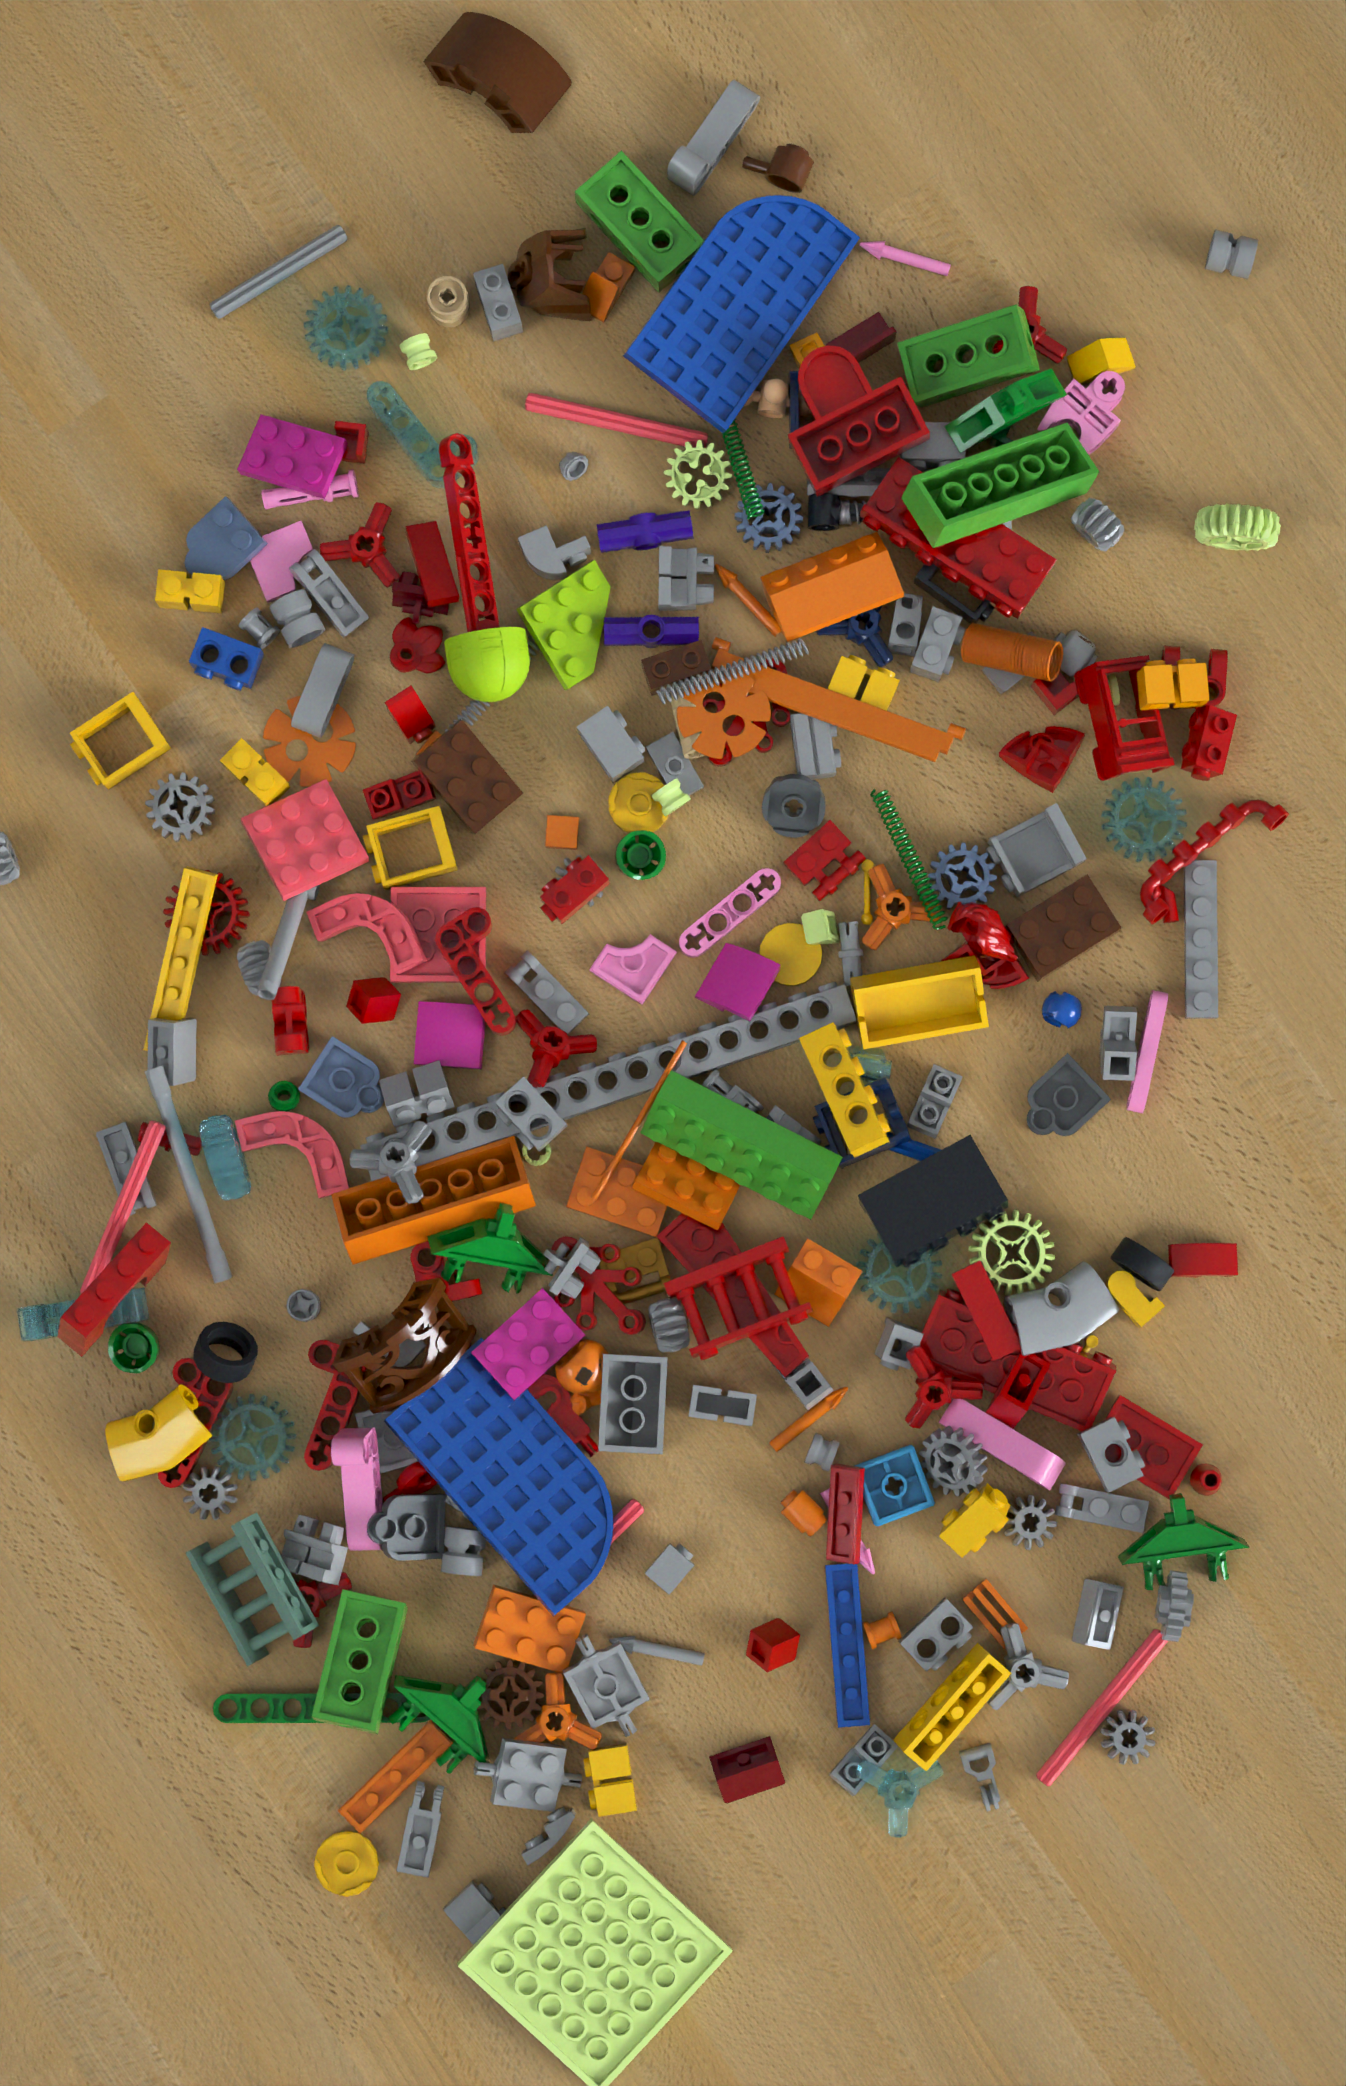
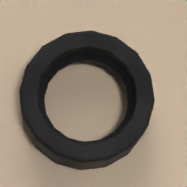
M1127 1237L1123 1238L1111 1256V1259L1118 1266L1157 1291L1163 1289L1174 1273V1269L1164 1260Z
M215 1322L206 1326L199 1335L194 1348L193 1359L197 1368L205 1376L223 1383L239 1382L246 1378L252 1370L258 1355V1345L254 1337L243 1327L229 1322ZM209 1345H227L235 1349L241 1355L242 1360L231 1361L217 1356L210 1349Z

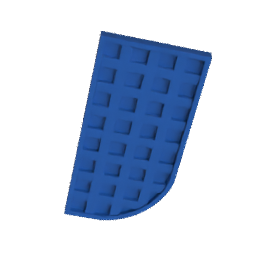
M773 195L758 197L736 206L715 224L623 357L721 433H724L860 237L824 208L805 199Z
M481 1337L463 1354L444 1377L419 1396L401 1405L384 1422L554 1617L593 1582L605 1563L613 1535L611 1499L606 1484L598 1470L532 1394L526 1390L514 1401L471 1354L484 1341Z

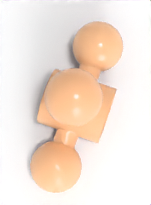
M781 379L763 380L760 391L754 390L744 406L751 404L752 401L758 402L757 413L759 415L770 418L785 417L786 407H789V384ZM799 392V416H809L812 413L802 393Z

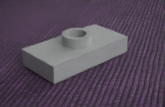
M674 732L646 746V750L665 784L678 778L681 783V790L689 796L704 788L690 760L684 758L682 747Z

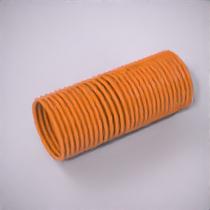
M972 623L968 626L963 636L961 657L965 663L1051 682L1060 671L1063 660V646L1059 641Z

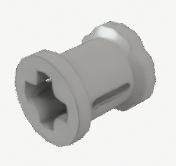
M256 607L241 620L238 626L243 631L246 630L258 642V648L264 649L279 635L280 629L277 626L273 627L261 615L262 611Z

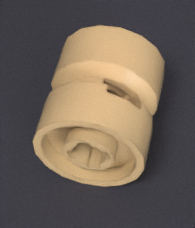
M452 276L440 277L430 284L427 291V301L433 320L444 327L461 325L467 319L470 312L465 285L459 279Z

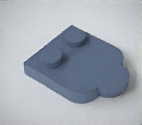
M225 496L188 532L186 542L190 551L185 557V567L191 575L193 573L221 575L223 580H227L238 573L268 543L236 505Z
M333 1036L298 1088L300 1092L344 1118L353 1117L359 1111L365 1113L375 1112L384 1102L381 1087L377 1084L380 1078L377 1065Z

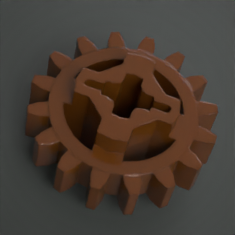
M508 1659L507 1666L503 1667L500 1661H496V1670L494 1672L488 1667L484 1670L488 1678L481 1679L486 1682V1690L480 1696L482 1701L477 1709H486L487 1712L483 1716L484 1720L489 1719L491 1716L495 1719L493 1727L497 1728L500 1722H505L506 1730H510L512 1722H516L518 1727L522 1728L524 1726L523 1718L526 1717L528 1720L533 1721L535 1717L531 1712L532 1709L540 1711L542 1708L536 1702V1699L545 1696V1693L537 1691V1687L543 1682L542 1680H533L532 1677L536 1670L531 1669L526 1672L524 1670V1662H521L518 1667H514L513 1659ZM504 1673L503 1683L498 1687L489 1688L492 1680ZM516 1674L522 1676L527 1681L530 1689L523 1688L516 1681ZM509 1679L511 1680L513 1692H518V1697L513 1698L510 1709H508L506 1697L501 1696V1692H504L509 1684ZM489 1700L497 1701L503 1708V1715L493 1709ZM530 1701L528 1707L523 1712L515 1715V1707L520 1702Z

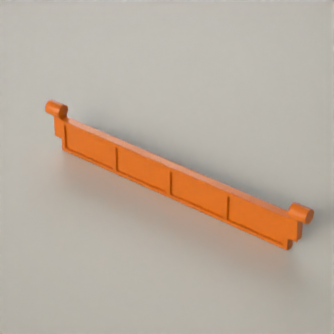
M715 637L712 649L718 652L712 663V669L717 667L720 670L721 665L726 668L727 663L732 666L733 661L738 664L739 659L744 662V658L728 653L731 642ZM755 662V673H752L748 664L749 676L756 681L748 694L752 695L765 691L768 700L772 703L932 762H936L939 752L947 755L954 738L962 740L966 728L951 723L946 733L769 667L765 669L763 665H761V671H759Z

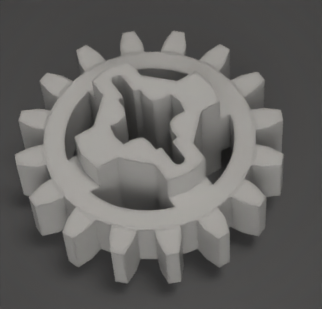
M183 772L180 775V780H176L172 773L169 774V782L166 784L161 779L157 780L160 789L158 791L150 789L149 792L154 796V799L145 802L148 807L153 808V811L146 814L148 819H156L152 825L153 829L156 831L163 828L161 836L165 839L172 833L175 842L180 841L181 835H185L188 841H192V832L194 831L199 835H203L200 827L203 824L207 826L212 824L206 818L207 814H215L214 808L208 806V804L215 801L212 795H204L209 790L208 786L203 784L198 787L199 778L194 776L188 781L187 774ZM181 787L189 788L198 795L187 796L183 793ZM169 792L170 795L166 802L160 804L164 795ZM177 796L185 805H188L183 807L184 813L182 814L184 819L176 810H173L178 807ZM200 810L198 818L192 823L193 815L196 811ZM172 818L176 820L180 828L168 825L163 819L168 820Z
M947 1426L943 1430L937 1429L923 1441L925 1447L919 1451V1455L925 1458L920 1463L921 1467L928 1470L925 1478L929 1479L932 1477L935 1480L933 1488H937L940 1485L943 1486L945 1495L952 1490L955 1496H960L963 1492L968 1494L984 1480L982 1475L987 1472L988 1468L981 1463L987 1459V1455L979 1454L978 1450L983 1445L981 1443L974 1445L972 1442L974 1435L972 1433L965 1437L963 1436V1428L959 1427L953 1432L951 1426Z
M1170 1570L1166 1586H1159L1155 1618H1157V1623L1162 1624V1640L1179 1642L1183 1626L1189 1627L1194 1594H1192V1590L1187 1588L1188 1578L1185 1572Z

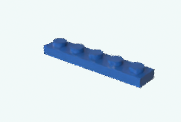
M848 1563L825 1565L837 1726L840 1728L870 1725L858 1565Z

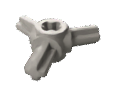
M416 1121L401 1141L395 1140L388 1143L386 1146H382L380 1151L352 1150L350 1166L358 1169L379 1170L380 1175H388L391 1182L398 1184L405 1201L408 1204H415L424 1195L414 1175L417 1171L415 1161L418 1159V1154L416 1152L429 1137L432 1130L423 1121ZM399 1159L400 1162H399V1163H395L394 1160Z
M1010 1623L1001 1628L1007 1656L1004 1657L1005 1667L1011 1674L987 1701L993 1709L998 1710L1017 1689L1022 1692L1028 1687L1036 1688L1037 1684L1058 1689L1066 1688L1069 1681L1068 1671L1044 1666L1040 1659L1033 1658L1032 1651L1025 1648L1020 1626L1017 1623ZM1024 1664L1028 1670L1024 1669L1025 1675L1019 1676L1016 1670L1020 1671L1018 1667Z

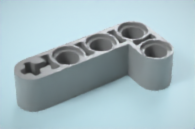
M732 80L686 147L680 146L672 157L667 168V179L695 196L755 110L760 96L736 80Z

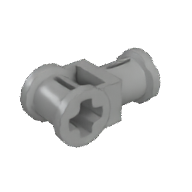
M717 1069L702 1084V1086L743 1107L748 1105L747 1109L755 1113L764 1109L744 1089L739 1088L736 1084L732 1087L719 1076L720 1071ZM713 1085L718 1087L724 1094L718 1091Z

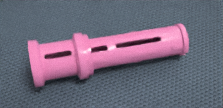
M348 470V474L334 476L325 499H323L324 502H333V498L352 495L353 498L359 497L354 470ZM285 487L261 490L265 510L323 499Z

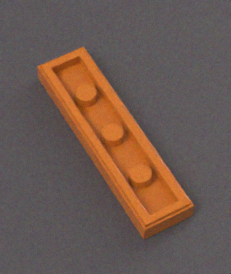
M430 1720L338 1810L339 1813L361 1834L453 1741L436 1723Z

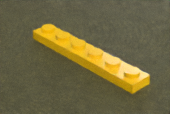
M189 866L183 870L150 1019L160 1018L178 1021L186 1017L218 874ZM148 1030L143 1048L145 1051H148Z

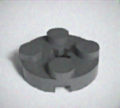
M788 774L778 776L772 780L764 793L762 802L763 817L773 827V830L782 836L791 838L803 837L809 834V831L813 830L816 826L818 827L825 815L826 801L820 784L816 780H811L804 775ZM791 799H796L798 803L803 805V808L799 807L796 812H790V807L785 806V803L790 802Z

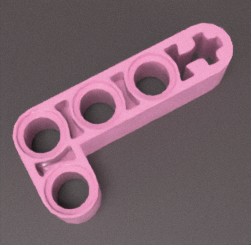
M952 1399V1403L949 1404L939 1421L944 1427L951 1426L953 1432L959 1427L963 1428V1436L965 1437L972 1433L974 1435L972 1440L974 1445L981 1443L983 1445L981 1447L982 1450L1021 1472L1027 1478L1049 1491L1066 1465V1462L1054 1453L963 1399Z
M342 1428L332 1439L331 1457L334 1466H341L348 1548L350 1551L382 1550L381 1544L373 1542L367 1533L369 1519L375 1513L382 1512L383 1507L376 1429Z

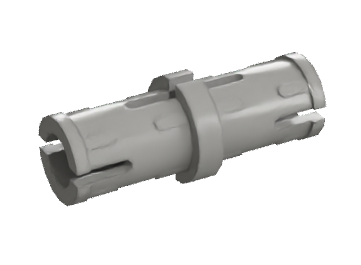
M858 921L838 923L841 951L838 952V956L842 958L843 985L845 984V986H851L850 978L852 973L853 977L862 976L861 956L864 955L863 949H860Z

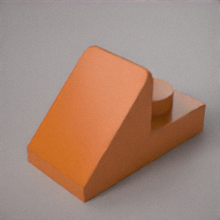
M610 252L607 253L596 273L592 272L582 293L589 297L591 316L603 323L636 271L633 265Z

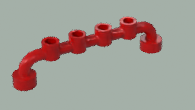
M1259 799L1249 800L1239 807L1234 803L1228 804L1220 812L1219 816L1223 820L1213 826L1210 821L1204 823L1195 833L1199 839L1191 845L1186 840L1181 841L1172 850V854L1175 856L1166 864L1161 858L1151 865L1148 869L1151 876L1143 883L1140 890V899L1145 907L1143 916L1151 925L1161 920L1168 913L1170 907L1162 898L1154 900L1152 895L1154 889L1168 882L1183 866L1186 867L1191 864L1202 851L1215 845L1230 829L1238 827L1249 814L1253 812L1262 813L1264 817L1261 822L1272 831L1286 820L1289 813L1280 804L1273 807L1268 802Z

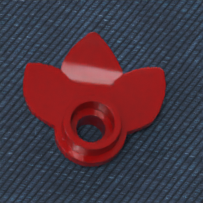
M410 617L402 619L396 625L392 633L394 646L390 652V662L396 670L406 673L416 669L428 674L438 671L445 665L446 662L443 657L436 652L443 639V630L441 628L431 625L417 628L412 623ZM402 652L409 653L411 658L403 659L400 654Z

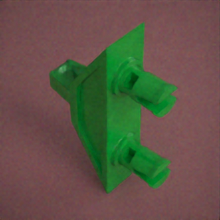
M1051 368L1016 381L990 395L944 427L958 451L962 453L1065 397L1067 394Z
M500 1203L494 1219L482 1218L427 1236L431 1254L448 1257L441 1272V1277L446 1281H449L451 1275L454 1274L455 1283L460 1282L466 1261L508 1268L504 1281L501 1284V1287L508 1293L513 1284L516 1294L521 1292L527 1272L553 1276V1274L544 1270L549 1259L517 1229L516 1223H513L515 1214L512 1210L513 1206Z
M1182 1493L1169 1495L1171 1512L1164 1513V1519L1158 1521L1118 1556L1122 1565L1143 1563L1145 1589L1153 1590L1154 1575L1159 1586H1166L1162 1566L1164 1559L1206 1554L1209 1573L1208 1580L1217 1581V1566H1219L1221 1576L1225 1581L1229 1579L1226 1552L1228 1550L1250 1547L1245 1539L1195 1516L1193 1509L1186 1510L1185 1498L1182 1496Z
M395 1675L394 1687L407 1700L389 1716L392 1725L403 1718L399 1724V1731L403 1732L420 1713L427 1715L455 1740L436 1758L440 1767L450 1760L446 1772L449 1774L454 1771L467 1755H472L479 1762L490 1763L477 1709L481 1705V1701L478 1698L486 1690L485 1681L477 1675L464 1687L461 1684L455 1686L450 1683Z

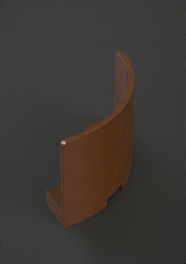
M475 12L463 13L423 61L439 86L453 87L470 95L475 91L487 100L484 104L504 122L511 133H533L572 84L571 79L560 64L531 37L500 19Z

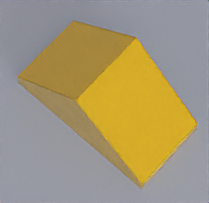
M1126 338L1098 339L1066 357L1073 379L1081 385L1093 382L1099 374L1105 371H1114L1119 374L1136 367Z

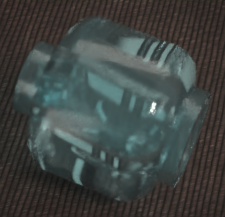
M857 1046L854 1048L853 1053H850L851 1058L858 1057L865 1074L861 1075L860 1078L864 1086L884 1077L890 1079L892 1060H886V1053L882 1048L863 1049L862 1046Z

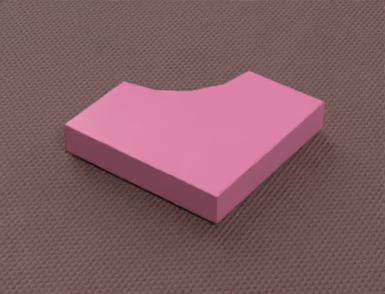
M302 521L262 536L268 544L250 560L267 603L297 591L295 578L290 572L289 567L296 562L300 564L303 558L313 550Z
M650 934L641 944L631 948H617L606 944L589 971L643 1005L677 951Z

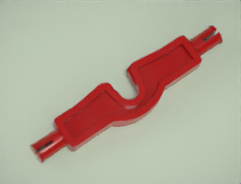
M544 1373L527 1390L535 1399H539L540 1396H544L549 1391L556 1394V1401L546 1409V1412L574 1444L580 1443L591 1458L595 1453L588 1446V1443L596 1453L598 1452V1445L589 1435L591 1429L572 1410L569 1391L561 1386L557 1378Z

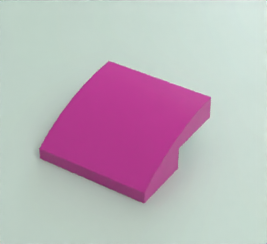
M725 943L696 993L695 998L722 1012L726 1009L750 1022L780 971V964L747 949Z
M419 1001L414 1064L423 1066L440 1060L442 1067L482 1069L485 1021L476 1006L473 1004Z

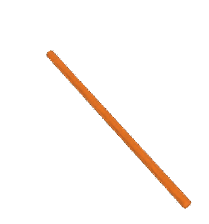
M682 1040L594 1191L592 1199L597 1201L656 1099L667 1076L686 1047L687 1043Z

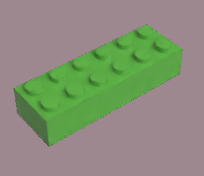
M1064 423L912 476L901 499L932 548L1086 494L1096 479L1099 470L1069 424Z
M672 1070L657 1094L640 1132L651 1140L705 1165L712 1171L733 1179L737 1184L745 1186L810 1220L843 1158Z

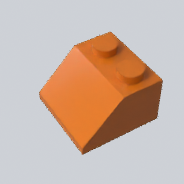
M807 1238L787 1272L800 1305L810 1302L813 1312L807 1315L829 1327L863 1271ZM778 1287L774 1295L784 1300L780 1287Z

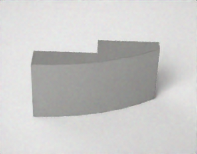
M933 1064L906 1126L936 1139L963 1076Z
M873 1724L829 1773V1776L853 1797L873 1773L879 1770L898 1745L879 1727Z
M561 1807L547 1815L549 1821L544 1824V1829L548 1837L544 1839L542 1834L525 1843L527 1849L523 1850L521 1855L527 1866L546 1854L562 1838L575 1817L576 1813L573 1808L565 1811L564 1807Z

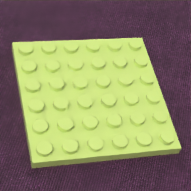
M591 1818L457 1962V1965L588 2086H609L733 1950Z

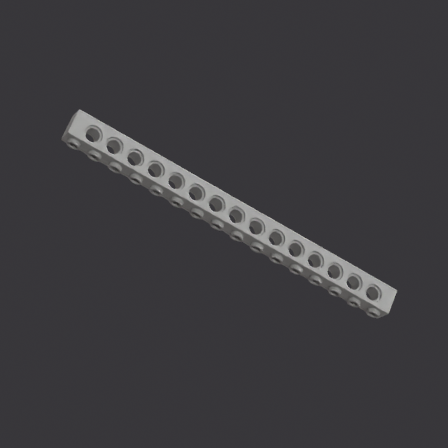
M832 982L818 987L819 993L807 997L806 992H802L788 997L789 1003L777 1007L776 1002L760 1006L758 1007L759 1013L754 1014L750 1022L735 1014L728 1017L729 1023L717 1026L716 1022L708 1023L698 1027L699 1033L687 1036L686 1032L678 1033L668 1037L669 1043L656 1046L655 1042L648 1043L637 1048L639 1053L626 1056L625 1052L618 1053L607 1058L609 1063L597 1067L595 1062L578 1067V1073L567 1077L565 1072L548 1077V1083L543 1088L537 1087L535 1089L540 1095L544 1093L554 1094L557 1098V1103L553 1109L563 1120H567L653 1091L665 1070L659 1064L660 1057L665 1053L674 1054L682 1040L687 1045L672 1071L690 1079L715 1069L800 1042V1037L832 1022L840 1029L855 1024L857 1019L845 984L837 987L836 982ZM815 1003H822L827 1007L828 1015L823 1019H816L811 1015L810 1007ZM785 1013H792L797 1017L798 1024L793 1029H786L780 1024V1017ZM753 1024H764L768 1029L767 1036L763 1039L752 1037L749 1029ZM723 1034H734L738 1039V1044L733 1049L723 1048L719 1042ZM695 1043H702L707 1047L708 1053L702 1059H695L689 1053L690 1047ZM635 1063H642L647 1067L648 1071L644 1078L634 1079L629 1074L630 1067ZM605 1073H612L617 1077V1084L612 1089H603L599 1085L600 1077ZM574 1083H582L586 1086L587 1093L584 1098L576 1100L570 1097L569 1088ZM505 1092L487 1097L488 1103L477 1107L474 1102L456 1108L458 1113L445 1117L444 1112L427 1117L426 1124L431 1128V1134L435 1136L436 1141L435 1145L429 1150L418 1149L416 1152L418 1159L415 1161V1166H421L511 1136L516 1137L521 1133L513 1123L507 1126L495 1113L499 1109L495 1102ZM515 1096L509 1103V1108L514 1103H522L527 1107V1100L522 1096ZM492 1113L495 1115L496 1124L492 1129L484 1130L479 1127L478 1121L482 1114ZM536 1120L531 1125V1131L549 1126V1124L545 1120ZM414 1122L397 1127V1133L387 1137L382 1132L365 1138L367 1143L360 1145L361 1150L380 1151L381 1147L386 1146L388 1143L395 1140L401 1141L414 1125ZM454 1123H461L466 1128L464 1137L459 1140L451 1139L448 1134L450 1126ZM368 1169L372 1181L388 1176L380 1175L379 1170Z

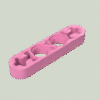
M769 868L757 871L688 927L679 939L682 953L691 958L701 956L779 892L781 886V879L778 873ZM761 876L767 879L772 876L774 878L772 883L774 889L770 891L764 888L760 891L758 896L763 899L757 902L754 893L747 889V887L752 885L755 890L761 884ZM741 894L747 895L751 900V907L745 912L737 911L733 906L734 898ZM715 914L723 915L727 920L726 928L719 932L713 931L708 923L711 916ZM703 924L705 931L713 939L708 941L705 936L699 941V950L696 951L694 948L688 950L685 947L688 944L686 937L691 935V937L696 938L700 935L702 931L697 927Z
M1152 990L1136 1058L1135 1081L1131 1082L1126 1110L1143 1113L1145 1109L1168 1002V993Z

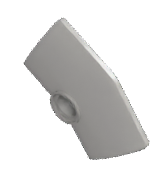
M1084 1261L1045 1288L1005 1296L1004 1299L1005 1312L1011 1324L1016 1323L1021 1354L1023 1356L1073 1345L1119 1311L1115 1300L1102 1279L1091 1265ZM1048 1294L1056 1295L1060 1300V1306L1053 1305L1048 1298Z

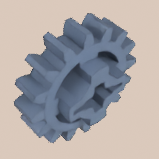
M768 483L767 490L763 491L758 484L756 485L758 489L756 493L760 494L758 498L761 499L759 504L763 505L761 509L768 516L775 514L774 522L772 523L770 520L763 522V513L761 516L756 517L750 526L742 501H738L737 507L743 512L735 513V520L742 522L736 526L737 533L745 532L743 542L747 543L753 540L754 550H757L760 545H764L765 552L769 553L771 546L775 545L778 551H782V542L785 541L791 545L793 543L791 533L794 535H799L800 528L795 524L803 522V516L796 514L801 510V504H792L795 494L791 493L785 496L784 486H781L778 491H774L772 483ZM763 499H775L776 501L765 502ZM787 510L790 515L788 527L782 521V516ZM773 534L775 537H763L761 535Z
M962 843L960 849L956 851L955 847L951 844L948 846L949 854L946 855L942 851L938 852L937 856L940 863L931 862L930 867L936 870V872L928 874V878L931 881H935V884L930 889L933 888L935 889L934 892H939L937 899L940 902L944 899L948 901L946 908L948 910L954 904L957 905L958 902L967 904L970 902L976 903L978 900L985 904L987 898L984 893L993 894L995 890L989 885L990 882L997 880L996 875L989 873V871L994 869L995 864H986L985 860L989 854L986 852L979 856L977 854L978 846L976 845L971 851H968L966 844ZM965 857L964 861L957 865L947 864L954 858ZM975 862L982 870L983 879L977 876L973 867ZM967 872L966 878L970 882L965 881L963 885L957 883L958 877L954 873ZM941 876L949 882L951 887L949 893L942 884ZM965 891H977L971 897L960 898L961 893Z

